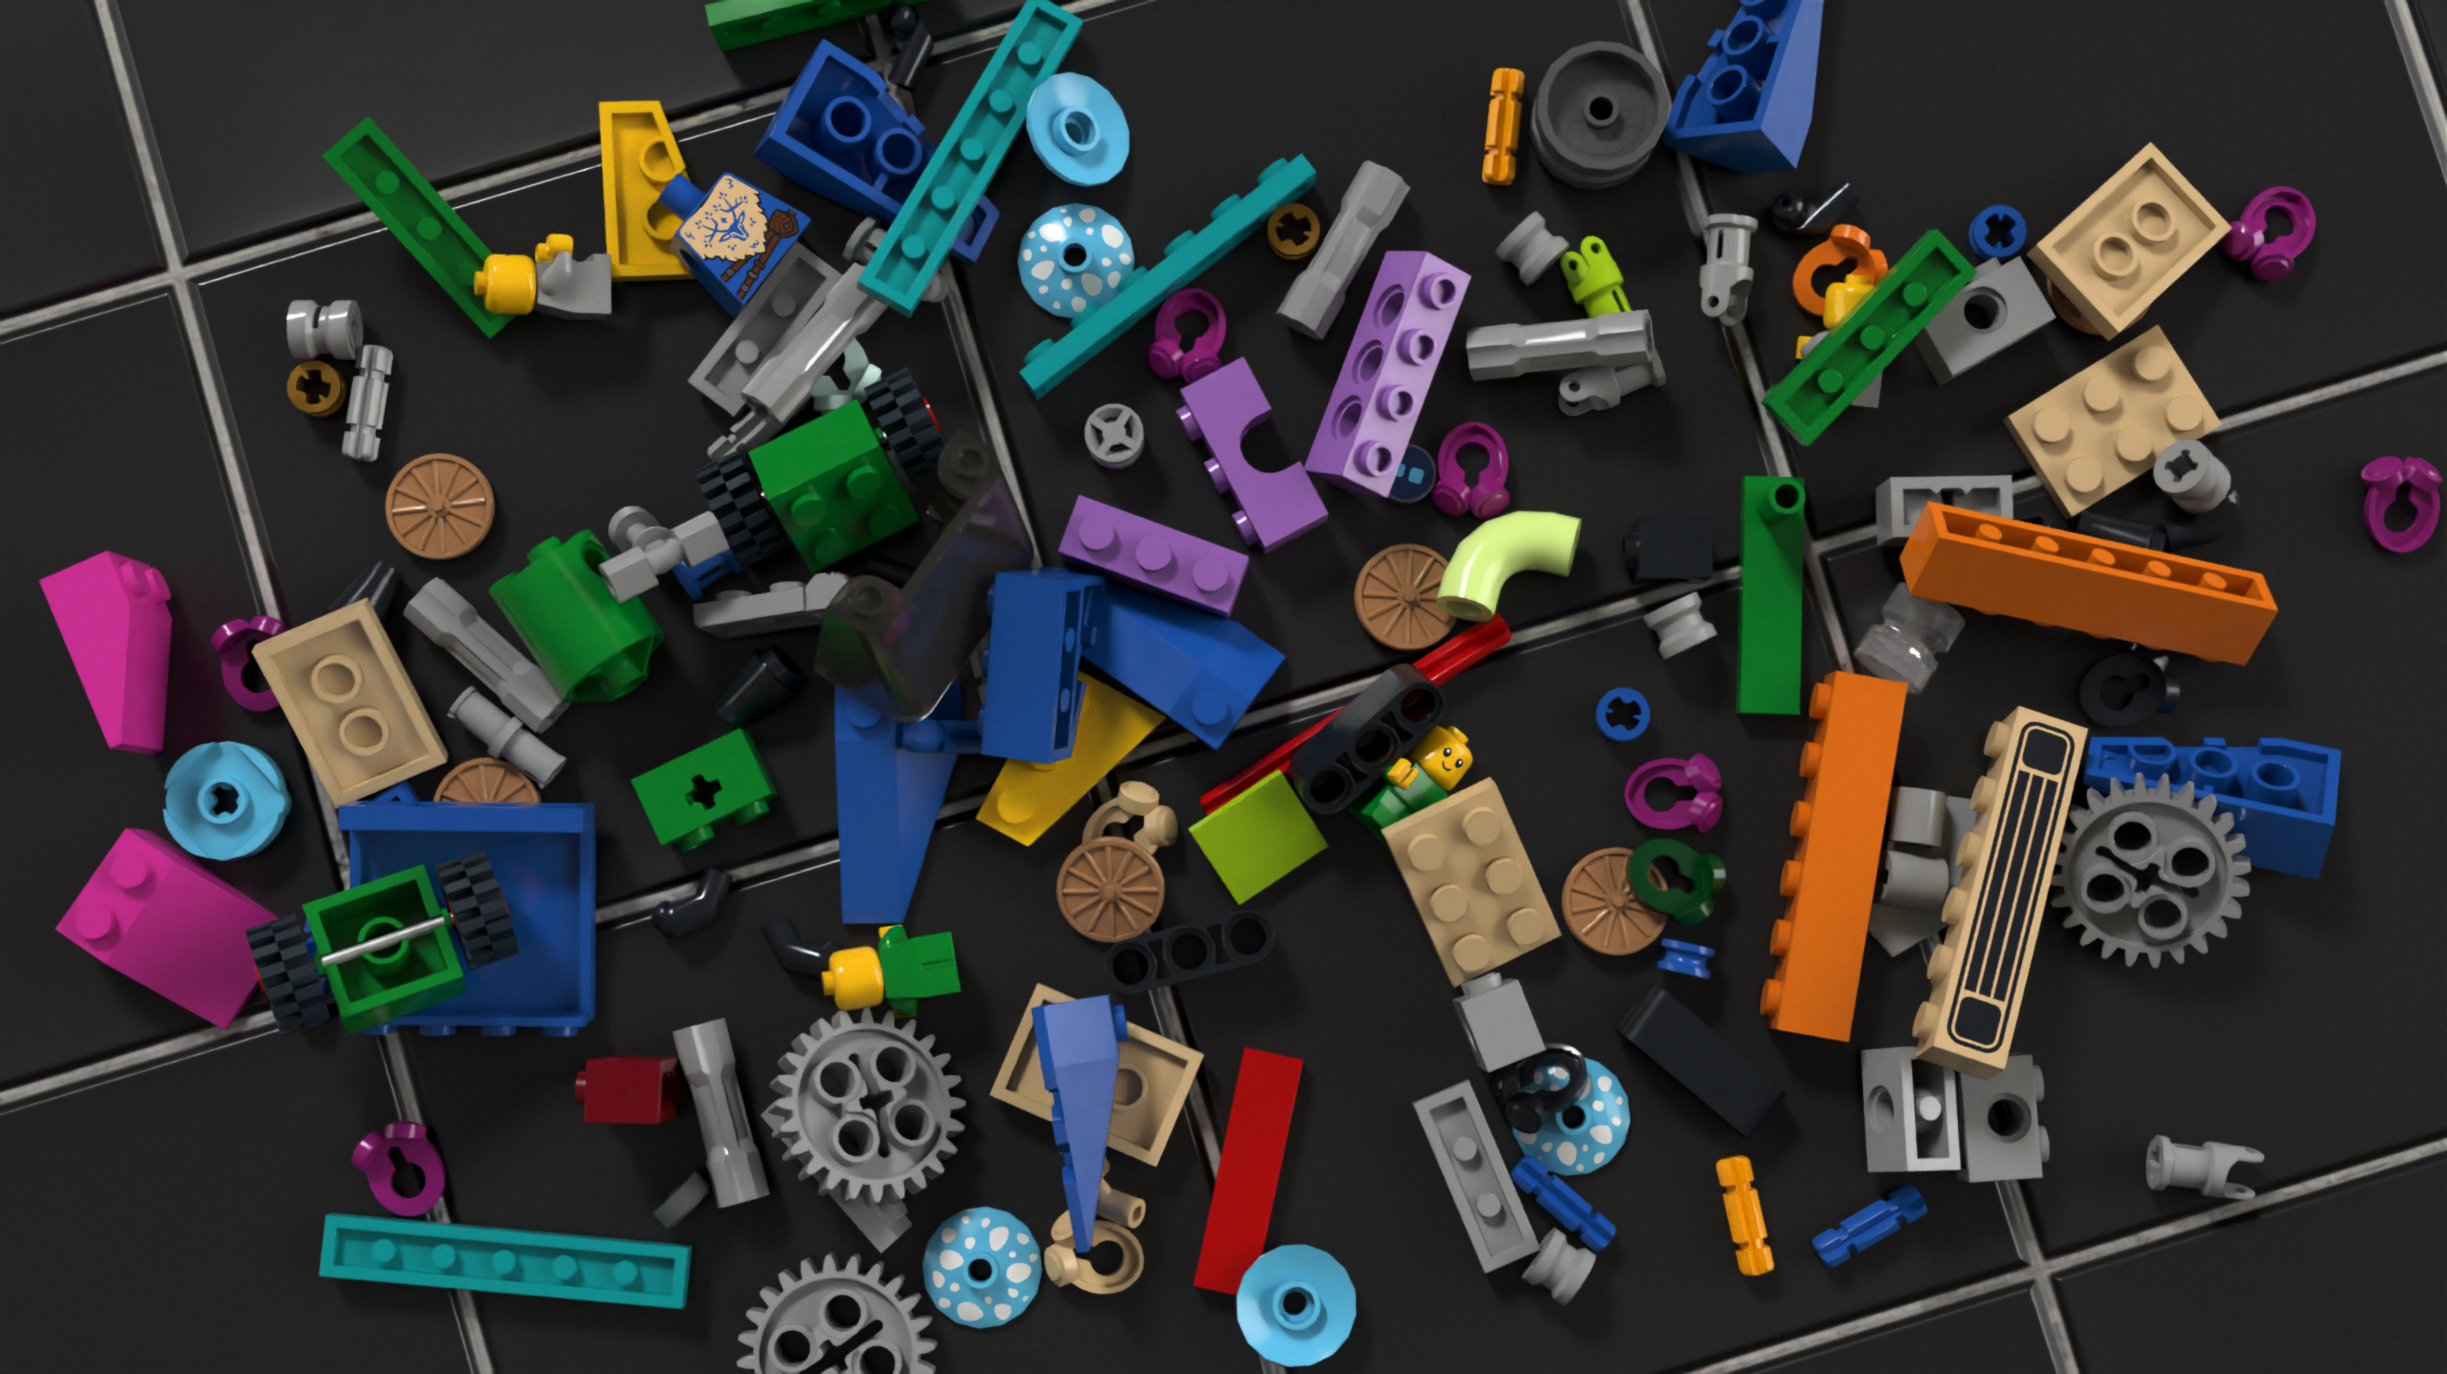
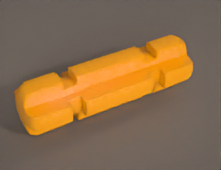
M1499 68L1494 71L1490 96L1494 97V99L1489 104L1485 150L1489 154L1485 155L1483 161L1482 179L1484 182L1493 185H1510L1515 177L1517 158L1513 157L1512 154H1515L1518 149L1522 103L1518 102V100L1522 99L1525 80L1524 73L1517 69Z
M1744 1155L1721 1159L1717 1162L1716 1169L1720 1186L1726 1187L1727 1193L1722 1195L1733 1242L1739 1243L1740 1249L1736 1250L1739 1269L1745 1276L1767 1273L1773 1270L1774 1262L1770 1246L1764 1244L1763 1238L1768 1236L1757 1189L1751 1188L1750 1181L1754 1180L1750 1160Z

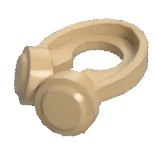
M1127 781L1121 784L1116 798L1106 802L1092 814L1084 828L1082 844L1094 838L1102 837L1104 829L1111 822L1125 824L1134 815L1144 816V827L1134 835V842L1145 848L1153 856L1159 847H1168L1175 844L1178 838L1177 818L1169 806L1159 805V793L1153 787L1142 782Z
M1069 1210L1064 1212L1055 1221L1051 1230L1055 1244L1046 1248L1044 1264L1048 1276L1056 1286L1062 1287L1073 1283L1088 1292L1112 1294L1130 1287L1139 1278L1143 1270L1144 1255L1139 1241L1128 1229L1119 1223L1096 1218L1092 1246L1095 1247L1100 1242L1106 1240L1115 1241L1119 1244L1123 1253L1119 1268L1113 1273L1106 1275L1095 1272L1089 1260L1075 1257L1073 1249L1076 1246Z

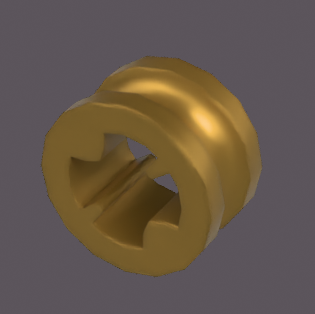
M1290 203L1279 207L1273 212L1268 221L1267 240L1270 249L1276 256L1285 261L1296 262L1306 259L1314 252L1318 245L1320 233L1318 218L1310 208L1302 204ZM1291 219L1296 226L1305 223L1310 231H1304L1303 241L1305 243L1296 246L1291 239L1281 242L1277 233H1283V221Z
M307 361L298 365L291 372L287 382V393L291 402L299 410L304 411L308 415L323 418L338 413L345 405L348 397V385L344 376L330 365L320 361ZM321 375L322 381L331 386V391L327 398L319 395L321 402L314 404V398L305 393V387L308 381L316 384L315 376Z

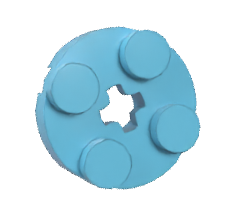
M231 741L201 744L186 752L171 768L164 789H168L166 795L167 809H163L164 820L173 838L184 849L194 855L221 861L247 858L266 848L279 834L285 817L289 814L292 807V798L286 788L285 778L274 760L256 747ZM218 787L228 791L234 788L239 794L236 800L238 808L233 814L225 811L217 815L213 810L218 803V798L214 794Z

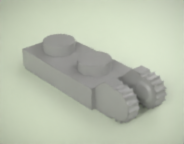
M831 572V574H815L807 586L805 583L795 581L774 583L770 586V592L756 595L742 590L723 591L716 594V601L693 605L694 625L720 638L730 639L830 623V621L849 619L850 616L856 618L858 614L862 615V612L867 611L866 608L870 605L869 599L871 597L868 594L870 591L865 589V585L855 580L853 582L850 581L849 577L840 572L837 574Z

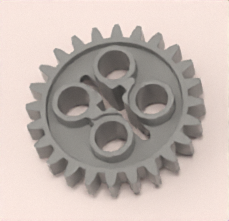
M2142 772L2136 773L2133 789L2125 790L2121 782L2116 777L2110 779V796L2104 798L2091 787L2087 790V800L2090 807L2088 810L2072 803L2069 805L2068 816L2074 826L2064 825L2061 842L2065 845L2059 846L2055 862L2059 866L2054 867L2050 885L2062 887L2051 893L2052 907L2070 906L2063 914L2062 925L2065 928H2070L2081 923L2083 924L2080 932L2081 945L2085 946L2096 938H2100L2102 940V958L2107 959L2118 947L2125 949L2127 966L2132 967L2139 952L2148 954L2152 967L2158 968L2161 961V952L2170 951L2173 958L2179 964L2184 963L2185 945L2191 944L2199 952L2207 953L2208 947L2205 936L2207 932L2221 938H2225L2228 935L2227 926L2221 916L2240 919L2242 915L2241 905L2232 897L2249 896V882L2237 876L2251 871L2250 858L2234 855L2246 847L2244 834L2234 833L2225 835L2235 824L2233 814L2227 812L2215 817L2212 816L2217 806L2216 796L2210 794L2196 803L2193 801L2194 783L2188 781L2178 793L2170 791L2168 774L2161 776L2156 788H2147L2145 778ZM2133 821L2143 824L2149 830L2145 838L2135 842L2125 841L2115 832L2120 825ZM2099 846H2104L2111 849L2114 855L2107 853L2099 854L2096 849ZM2193 847L2204 852L2207 857L2201 864L2195 867H2185L2176 863L2173 856L2183 848ZM2149 863L2158 865V873L2150 871L2146 878L2137 876V869L2144 870L2148 867ZM2109 874L2118 878L2122 885L2114 892L2101 893L2094 890L2089 882L2097 875ZM2181 886L2187 888L2196 887L2199 892L2196 895H2190L2184 892ZM2163 899L2173 902L2179 908L2173 916L2162 919L2153 917L2146 911L2150 903Z
M869 1007L862 1008L857 1012L853 1022L849 1014L844 1010H840L831 1018V1026L823 1018L819 1019L810 1027L811 1036L801 1033L791 1042L796 1053L787 1052L779 1059L777 1064L789 1075H778L770 1082L769 1087L784 1095V1098L771 1104L768 1107V1113L785 1118V1123L772 1132V1137L780 1139L790 1138L793 1144L782 1156L783 1160L789 1161L801 1157L805 1164L800 1170L798 1179L803 1181L817 1173L821 1176L818 1194L821 1196L831 1191L836 1185L840 1186L841 1204L847 1205L855 1200L860 1191L862 1192L866 1208H871L878 1204L883 1193L890 1204H895L905 1197V1188L913 1195L927 1187L924 1176L933 1180L944 1172V1168L938 1159L947 1160L955 1155L958 1150L946 1138L955 1137L964 1131L965 1128L962 1123L950 1118L951 1114L966 1106L965 1100L950 1097L949 1090L962 1081L961 1077L956 1075L944 1076L941 1070L951 1059L950 1054H941L933 1057L929 1050L934 1044L936 1037L931 1034L918 1042L913 1038L916 1028V1021L913 1019L900 1029L894 1028L895 1018L892 1010L886 1011L879 1017L876 1023L873 1021ZM849 1056H854L857 1059V1067L849 1060ZM877 1058L887 1060L893 1066L896 1074L895 1082L885 1080L879 1074L876 1066ZM821 1073L832 1075L838 1081L841 1088L839 1098L830 1096L823 1090L820 1083ZM859 1100L863 1104L873 1103L876 1113L872 1109L863 1110ZM896 1115L905 1117L910 1121L914 1128L913 1140L905 1139L898 1133L895 1127ZM840 1131L848 1132L856 1138L859 1144L858 1156L849 1155L842 1149L838 1137ZM878 1146L887 1154L886 1158H882L879 1155Z
M835 1252L826 1255L822 1271H818L815 1263L808 1257L801 1261L802 1278L800 1280L791 1271L785 1269L778 1274L783 1292L770 1286H765L759 1292L769 1308L751 1307L747 1311L746 1316L759 1327L757 1330L743 1331L739 1335V1341L754 1347L753 1353L741 1357L737 1361V1366L754 1369L755 1374H798L816 1363L831 1348L828 1340L833 1345L839 1346L874 1320H880L883 1323L882 1330L853 1348L845 1358L847 1366L840 1360H837L818 1374H873L865 1363V1352L872 1346L885 1347L893 1354L895 1369L891 1374H934L936 1366L922 1360L921 1354L934 1350L937 1346V1340L920 1337L919 1331L931 1323L932 1317L931 1315L913 1316L911 1309L922 1296L919 1293H915L902 1298L898 1294L905 1278L902 1274L893 1278L887 1284L881 1280L884 1262H877L868 1273L861 1272L860 1254L855 1253L847 1263L846 1269H840ZM847 1295L854 1298L861 1309L859 1322L846 1326L838 1323L831 1313L833 1297ZM796 1330L807 1337L810 1344L808 1358L793 1360L783 1353L781 1337L784 1332Z

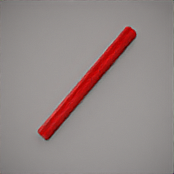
M1494 613L1491 620L1478 622L1411 665L1418 667L1439 686L1508 643L1512 635L1503 618ZM1414 689L1407 693L1402 700L1401 708L1419 699L1421 689ZM1345 707L1204 794L1200 798V805L1208 816L1277 769L1282 772L1288 781V765L1296 751Z

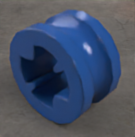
M2005 205L1991 206L1977 215L1970 224L1968 232L1969 244L1973 251L1982 259L1990 260L1997 257L1999 261H2003L2016 253L2024 244L2027 234L2026 222L2021 214L2012 207ZM1993 219V225L2004 221L2009 226L2010 230L2005 235L2009 243L2007 248H2002L2001 242L1996 243L1993 247L1986 242L1984 237L1990 231L1985 224L1986 220Z
M1616 688L1609 691L1601 698L1596 708V723L1599 730L1607 738L1616 742H1628L1636 739L1646 730L1650 721V708L1647 700L1638 691L1631 688ZM1619 699L1623 705L1633 702L1637 706L1639 715H1634L1632 718L1638 722L1634 729L1627 731L1621 724L1613 728L1608 724L1606 714L1611 715L1613 710L1607 708L1612 700Z
M1662 938L1661 946L1665 948L1666 955L1664 959L1657 961L1656 968L1710 979L1711 972L1707 970L1706 962L1709 958L1715 956V949Z

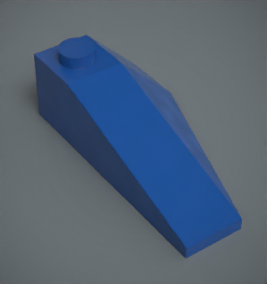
M835 680V756L842 924L904 923L926 856L925 852L937 816L940 814L945 799L944 795L959 754L908 752L902 746V726L907 720L934 719L935 721L963 720L962 684L907 680Z
M2091 737L2082 783L2110 796L2111 778L2116 777L2124 789L2129 790L2133 789L2136 773L2142 772L2147 788H2156L2161 776L2168 774L2170 791L2178 793L2188 781L2194 783L2193 801L2196 803L2210 794L2216 796L2217 806L2212 815L2213 817L2227 812L2233 814L2235 824L2225 835L2242 833L2246 841V847L2234 855L2249 857L2250 864L2255 867L2277 871L2284 875L2319 879L2335 826L2341 750L2283 738H2259L2257 747H2226L2224 738H2203L2201 747H2174L2171 742L2163 737Z

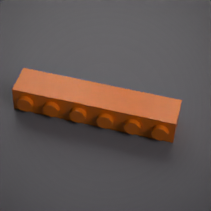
M1931 501L1927 502L1899 557L1910 595L1918 596L1927 602H1946L1974 608L1987 615L2003 614L2030 620L2044 627L2059 626L2083 631L2100 639L2111 637L2139 643L2152 650L2160 651L2167 649L2196 655L2208 662L2224 661L2245 666L2278 613V608L2266 581L2260 573Z
M1834 671L1825 675L1823 684L1816 683L1814 686L1809 709L1810 718L1817 719L1814 743L1808 741L1805 743L1800 761V777L1808 778L1804 802H1795L1790 821V836L1798 837L1794 861L1786 860L1780 882V894L1788 896L1784 920L1777 919L1775 921L1770 942L1771 955L1778 956L1774 980L1766 979L1761 995L1760 1012L1763 1015H1768L1767 1028L1849 1042L1908 683Z

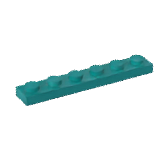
M1048 0L1026 1L858 279V290L904 316L911 317L1026 124L1027 105L1034 89L1050 76L1055 75L1078 37L1084 20Z
M1302 153L1290 163L1281 158L1271 164L1258 176L1256 181L1260 184L1259 187L1243 199L1238 194H1234L1223 201L1210 214L1213 220L1211 224L1196 235L1191 230H1188L1174 239L1163 251L1167 258L1150 271L1145 266H1142L1130 273L1117 286L1120 294L1105 306L1101 307L1098 302H1095L1082 310L1070 322L1074 330L1056 344L1049 338L1033 348L1023 359L1027 366L1019 371L1021 379L1028 390L1038 401L1162 305L1170 296L1180 291L1264 226L1275 210L1283 205L1295 202L1313 188L1316 179L1315 169Z
M330 1213L325 1216L319 1276L683 1309L687 1303L692 1245Z

